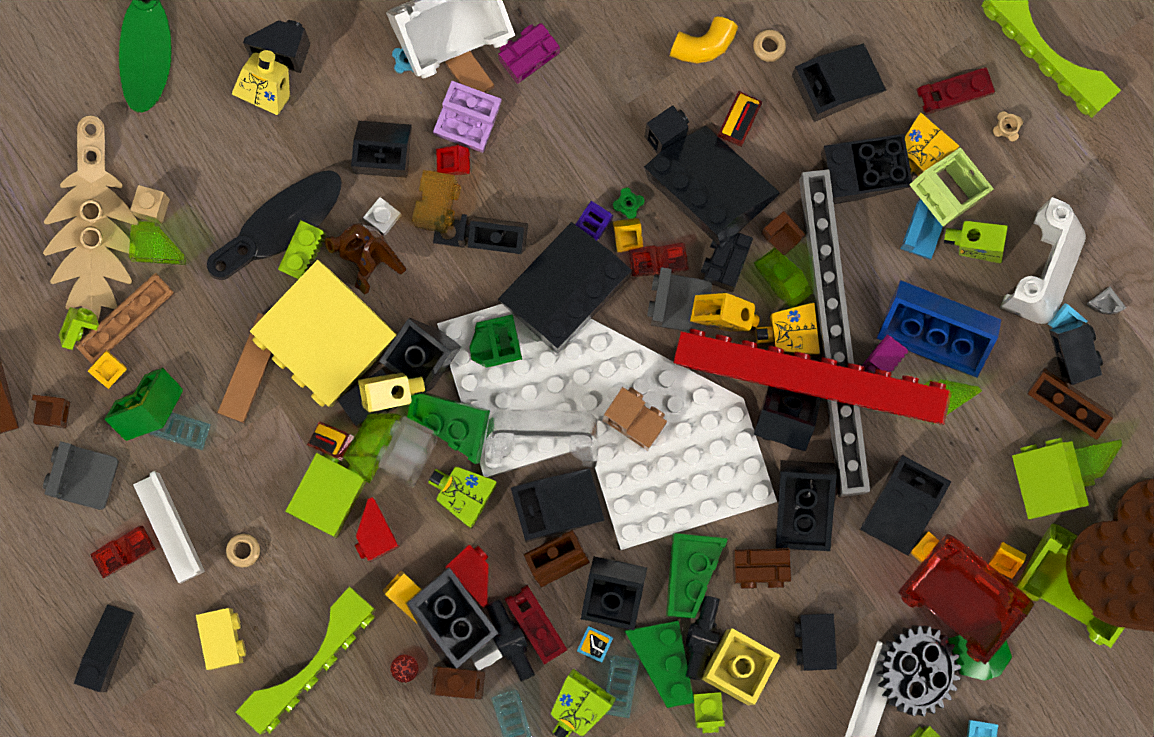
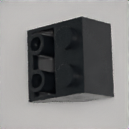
M358 120L351 162L354 174L407 178L412 125Z

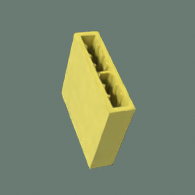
M319 260L299 278L250 330L255 336L252 339L253 342L263 351L268 348L274 354L272 360L283 370L285 367L294 373L291 378L300 387L304 388L307 386L313 392L311 397L322 407L325 404L328 407H333L338 402L337 399L342 397L388 349L397 336V333Z

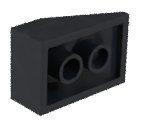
M780 460L776 548L814 551L831 550L837 476L835 463Z
M450 567L446 568L406 602L428 643L446 667L457 669L498 634L497 630Z

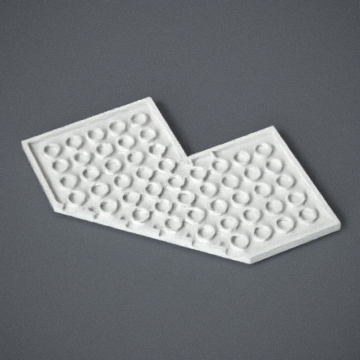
M503 304L437 323L439 330L462 346L450 363L460 401L490 410L480 459L483 476L489 478L588 447L620 551L777 502L756 435H754V429L744 398L683 366L674 364L668 358L593 319H590L570 342L556 354L513 314L522 360L488 368L472 361L469 346L475 333L477 322L512 314ZM622 387L627 390L630 387L637 390L644 396L642 400L646 402L645 407L650 409L653 406L665 414L663 419L667 423L648 451L603 422L604 413Z

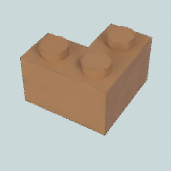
M622 387L604 413L603 422L648 451L667 423L663 419L665 414L653 406L650 409L645 407L646 402L642 400L644 396L631 387L627 390Z

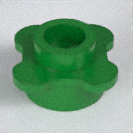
M623 188L619 199L613 202V209L620 211L628 219H634L637 216L639 207L644 205V197L635 195L631 192L630 188ZM630 201L631 205L628 206L626 202Z

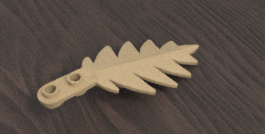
M86 116L79 121L77 126L78 171L68 176L60 184L61 188L76 187L70 190L54 206L44 220V223L48 225L68 218H75L57 233L43 254L47 256L76 247L62 261L50 282L51 284H56L79 277L70 292L66 309L82 306V308L91 310L96 315L97 320H99L101 306L111 309L117 308L114 294L104 277L127 284L132 283V279L123 264L108 248L135 256L139 254V251L129 237L108 217L133 225H137L138 220L125 202L107 187L122 188L123 185L116 177L105 171V127L103 122L95 116ZM88 124H93L96 127V132L92 135L86 132ZM88 151L96 153L95 161H89L86 158Z

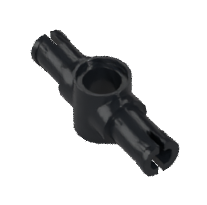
M704 596L699 619H696L695 623L692 622L686 638V646L689 647L688 652L691 655L685 677L698 681L702 680L706 658L710 657V653L713 654L715 652L720 636V630L716 629L717 624L715 623L720 599L712 596Z
M501 600L488 604L486 608L498 632L494 636V640L502 657H506L507 660L511 661L520 682L535 676L526 655L528 644L519 625H515L514 621H510Z

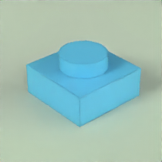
M1064 303L1048 325L1056 328L1077 320L1086 323L1088 321L1071 306Z
M969 720L967 737H997L998 725Z

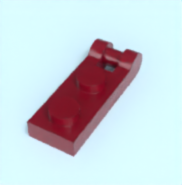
M987 67L937 83L923 85L916 89L918 97H922L924 103L922 108L925 115L995 93ZM938 93L940 101H934L932 94Z
M528 585L522 587L521 592L515 596L509 595L504 599L544 665L568 650ZM528 601L531 608L522 613L518 606Z

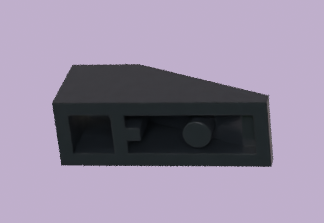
M107 604L83 655L73 684L97 692H107L134 615L133 612Z

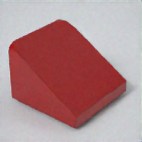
M455 145L436 149L437 175L470 174L468 148Z

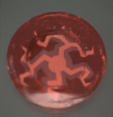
M400 655L391 664V674L399 682L412 681L419 671L416 659L410 655Z

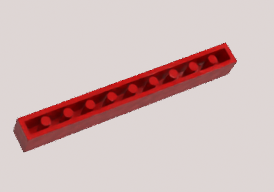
M690 329L689 333L681 332L674 359V364L945 425L952 394L950 390L946 389V384L930 381L929 386L919 384L918 378L902 375V380L891 377V372L875 369L873 374L864 372L865 367L848 363L847 368L837 366L838 361L822 357L821 362L810 360L811 355L795 352L794 356L784 354V349L768 346V350L757 348V343L742 340L741 344L731 342L732 338L718 334L713 339L705 337L706 332L696 329Z

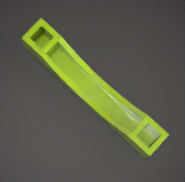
M984 0L981 6L984 8L985 15L989 19L998 22L1002 27L1003 33L1009 39H1014L1021 46L1020 49L1028 58H1033L1039 64V69L1044 75L1052 77L1058 83L1059 90L1064 95L1070 96L1083 114L1093 118L1121 91L1103 71L1090 70L1075 65L1053 51L1040 36L1033 23L1028 0Z
M348 587L331 606L326 637L309 665L298 675L283 684L269 689L254 691L236 713L260 735L266 731L271 734L281 723L278 719L285 710L290 713L300 702L297 698L304 689L309 692L319 681L316 677L323 668L328 671L338 660L335 656L341 648L347 650L356 640L354 636L356 631L360 627L366 629L375 619V616L372 614L376 609L352 587Z

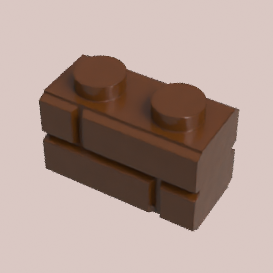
M573 529L562 534V537L558 536L524 554L530 571L540 587L590 563Z
M789 548L733 550L734 584H740V589L757 588V583H768V588H784V582H791Z

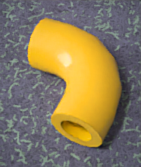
M714 17L708 32L703 36L694 37L679 31L671 49L670 57L695 64L712 61L727 50L734 40L738 25L727 18Z

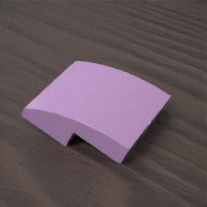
M451 81L433 135L483 153L502 99Z

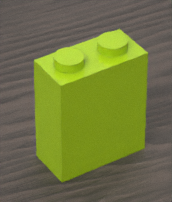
M1062 438L1046 441V447L1037 449L1036 444L1020 448V454L1012 455L1028 519L1089 506L1073 441L1063 442Z
M327 452L323 456L316 453L285 512L337 538L367 479L362 477L364 471L350 464L348 468L339 465V458Z

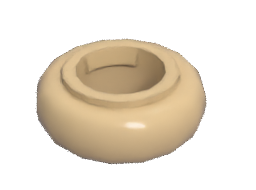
M764 30L755 37L753 43L754 52L761 60L774 62L784 55L786 41L779 32ZM765 40H773L777 44V49L773 52H767L763 49L762 43Z
M237 534L227 544V558L237 567H249L259 558V543L249 534ZM240 543H247L251 547V553L245 559L237 557L235 553L236 547Z

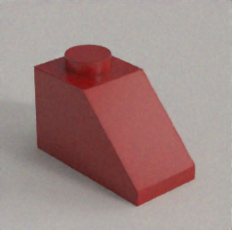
M374 497L367 500L356 534L359 543L355 544L361 559L367 558L369 562L399 548Z
M469 544L445 568L450 567L464 588L485 608L488 605L489 565L485 560L489 557L478 545L473 549Z

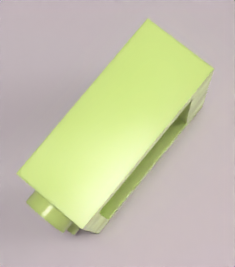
M961 147L926 169L909 184L943 227L976 205L994 190ZM946 169L969 200L960 204L937 175L938 173Z

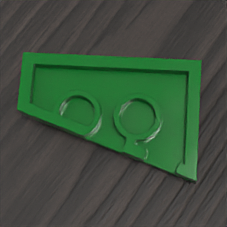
M429 393L411 395L412 403L409 405L407 418L430 434L436 435L447 442L448 446L455 451L458 450L466 455L468 460L474 464L480 463L490 410Z
M672 534L666 616L696 617L707 591L710 578L717 567L718 559L728 538Z
M679 621L624 631L665 706L670 708L694 703L690 679L685 677L687 661Z

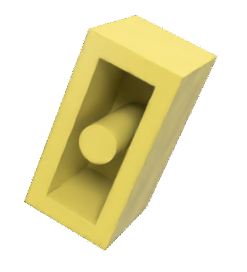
M226 608L196 615L206 669L214 670L243 663L242 657L246 656L244 641L238 638L237 629H241L238 613H233V609Z

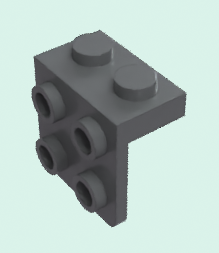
M661 267L659 275L654 274L652 290L656 291L655 301L650 300L647 316L652 317L651 326L689 332L690 329H696L704 332L705 325L691 322L690 319L695 295L711 294V282L672 275V269Z
M60 441L59 447L54 448L51 456V462L54 463L51 474L47 473L44 479L43 489H46L44 495L103 510L106 507L119 463L118 459Z

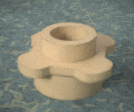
M1007 112L999 113L997 116V126L993 128L994 135L997 137H1007L1012 142L1016 141L1019 138L1018 131L1023 125L1022 118ZM1007 124L1010 125V129L1006 128Z

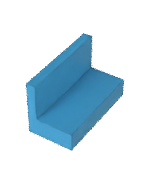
M920 198L915 206L900 249L931 260L943 226Z

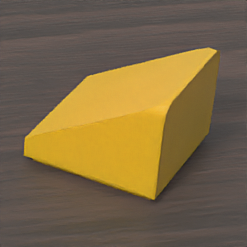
M639 218L613 221L617 253L643 249Z

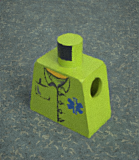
M964 221L962 230L946 228L944 244L959 246V255L1002 263L1008 226ZM975 238L977 241L972 242L969 239Z
M456 466L450 476L435 469L428 481L429 484L441 490L436 499L437 502L470 529L473 528L497 486V482Z
M572 669L551 711L552 717L559 721L552 732L556 737H569L572 731L580 736H584L611 709L616 698L575 669Z

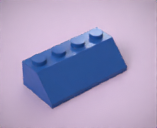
M900 280L890 301L877 339L883 340L886 335H889L910 352L978 378L998 339L1001 319Z

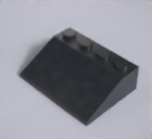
M707 126L664 148L644 166L648 180L721 248L780 194L774 186Z
M571 222L498 298V301L558 354L631 277L632 270L613 252Z

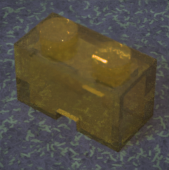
M423 170L419 192H422V201L416 200L412 218L415 228L447 234L448 226L453 225L455 210H452L454 200L458 201L461 185H458L455 175Z

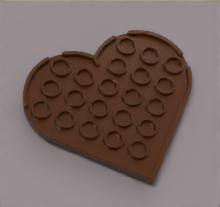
M1154 479L1144 480L1130 487L1117 502L1113 521L1098 522L1083 530L1070 545L1066 557V573L1070 587L1078 601L1082 599L1093 611L1091 613L1093 616L1116 627L1154 632Z

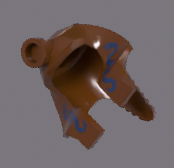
M361 223L353 224L346 228L340 236H330L325 239L326 248L330 253L338 251L342 259L355 263L358 269L355 287L364 295L368 294L370 289L367 280L381 262L397 271L398 274H403L406 271V267L398 256L395 255V252L388 245L382 234L372 226Z

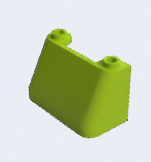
M1052 523L1017 581L1015 591L1020 598L1027 602L1032 600L1038 601L1041 598L1087 625V631L1090 633L1089 638L1098 645L1105 644L1111 648L1125 628L1116 627L1101 621L1091 614L1093 611L1082 599L1078 601L1070 587L1066 573L1067 553L1077 535L1058 524Z

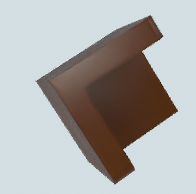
M785 211L770 222L761 233L781 256H785L805 237V233Z
M33 394L32 400L36 402L33 423L66 429L71 402L64 398Z

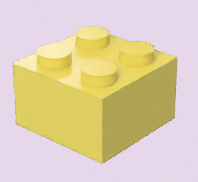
M731 628L725 630L703 672L702 680L748 706L755 705L781 655Z

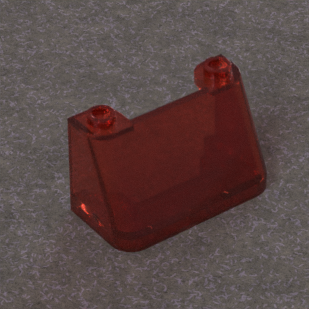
M946 534L937 543L897 592L902 596L903 602L909 607L914 608L916 606L921 608L925 606L967 640V654L976 662L981 661L985 665L1027 617L1034 606L1033 601L1023 591L959 539L950 534Z

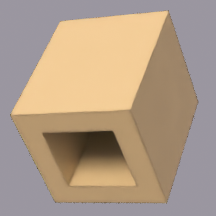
M138 185L130 211L137 218L162 224L170 199L162 191Z

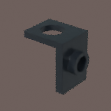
M462 214L461 220L437 217L433 243L465 248L470 230L468 216ZM444 225L455 227L456 234L452 239H444L441 236L440 230Z

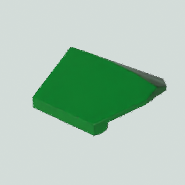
M513 314L476 323L475 333L469 346L472 361L488 368L522 360Z
M1000 622L948 638V642L955 645L952 653L959 654L955 662L961 666L958 669L960 675L986 681L1000 676L1012 658Z

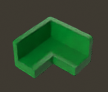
M164 368L145 374L134 394L115 400L104 420L126 441L161 429L165 426L178 402L183 388Z

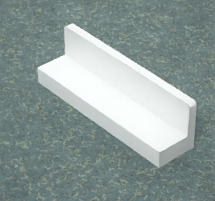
M153 471L149 473L150 477L133 484L173 573L178 583L181 584L204 573L205 570L160 473Z
M877 641L845 737H875L888 699L882 696L886 688L878 687V684L883 681V677L876 675L877 672L883 670V667L878 665L877 661L884 660L885 658L880 653V650L888 651L889 649L883 642Z

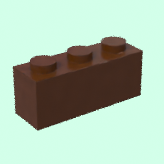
M1043 368L1028 389V395L1096 440H1098L1113 419L1112 412L1045 368Z

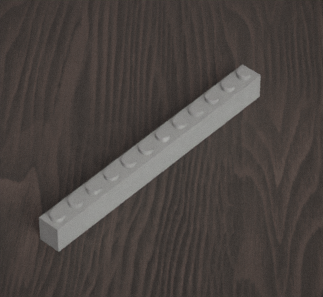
M830 171L802 172L799 184L821 358L838 361L837 366L847 368L848 363L854 364ZM826 399L837 474L838 496L867 494L870 492L860 407Z

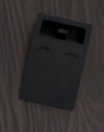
M864 43L813 58L795 66L792 73L796 86L814 122L886 91Z
M904 134L832 144L823 147L821 152L823 169L830 171L834 204L857 201L911 187L909 184L912 183V176Z
M904 455L900 456L891 469L860 530L909 556L938 508L951 481Z
M590 468L511 487L526 543L605 521Z

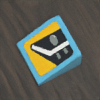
M588 626L577 652L602 663L614 637Z

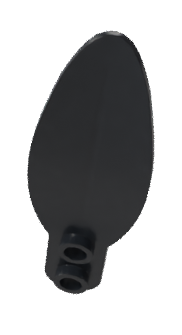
M329 170L315 173L289 186L264 203L246 221L238 237L232 239L210 255L207 260L209 274L217 280H225L253 260L265 259L286 251L300 220L317 228L338 200L342 186L339 174ZM246 248L248 252L245 255H240L238 250ZM223 263L226 265V268L223 271H219L216 269V266Z

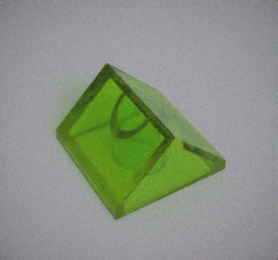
M397 413L368 414L343 457L364 481L368 483L372 481L393 445L401 415Z

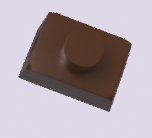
M433 667L430 694L483 699L485 672Z

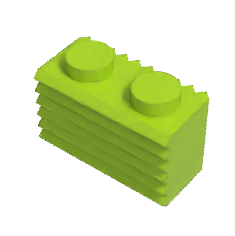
M300 220L278 270L299 279L316 261L317 252H320V247L323 246L322 242H325L324 238L327 237V234L323 230Z

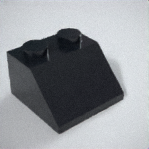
M278 20L245 37L243 41L250 57L253 53L269 50L275 54V61L287 66L289 70L299 73L302 71L310 47V41L305 28L302 27V24L293 20H287V22Z
M408 318L379 362L395 374L403 373L407 375L408 379L422 377L426 393L434 388L462 346L441 330Z
M768 386L757 419L754 435L806 452L816 426L821 398Z
M594 556L589 572L581 619L635 630L648 567Z

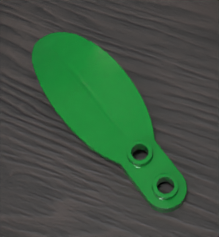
M132 0L124 16L120 34L119 70L123 94L129 107L135 112L142 113L150 110L160 99L171 67V32L166 12L160 0H150L147 3H144L143 0Z

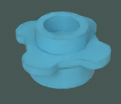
M395 48L392 52L396 62L394 66L397 73H403L404 71L414 72L409 61H404L407 57L403 49Z

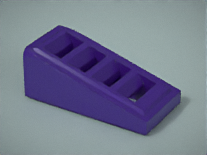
M590 201L575 225L598 241L612 221L613 215L593 201ZM594 213L603 219V222L596 221L590 217V214ZM587 222L597 229L596 233L585 227L584 223Z

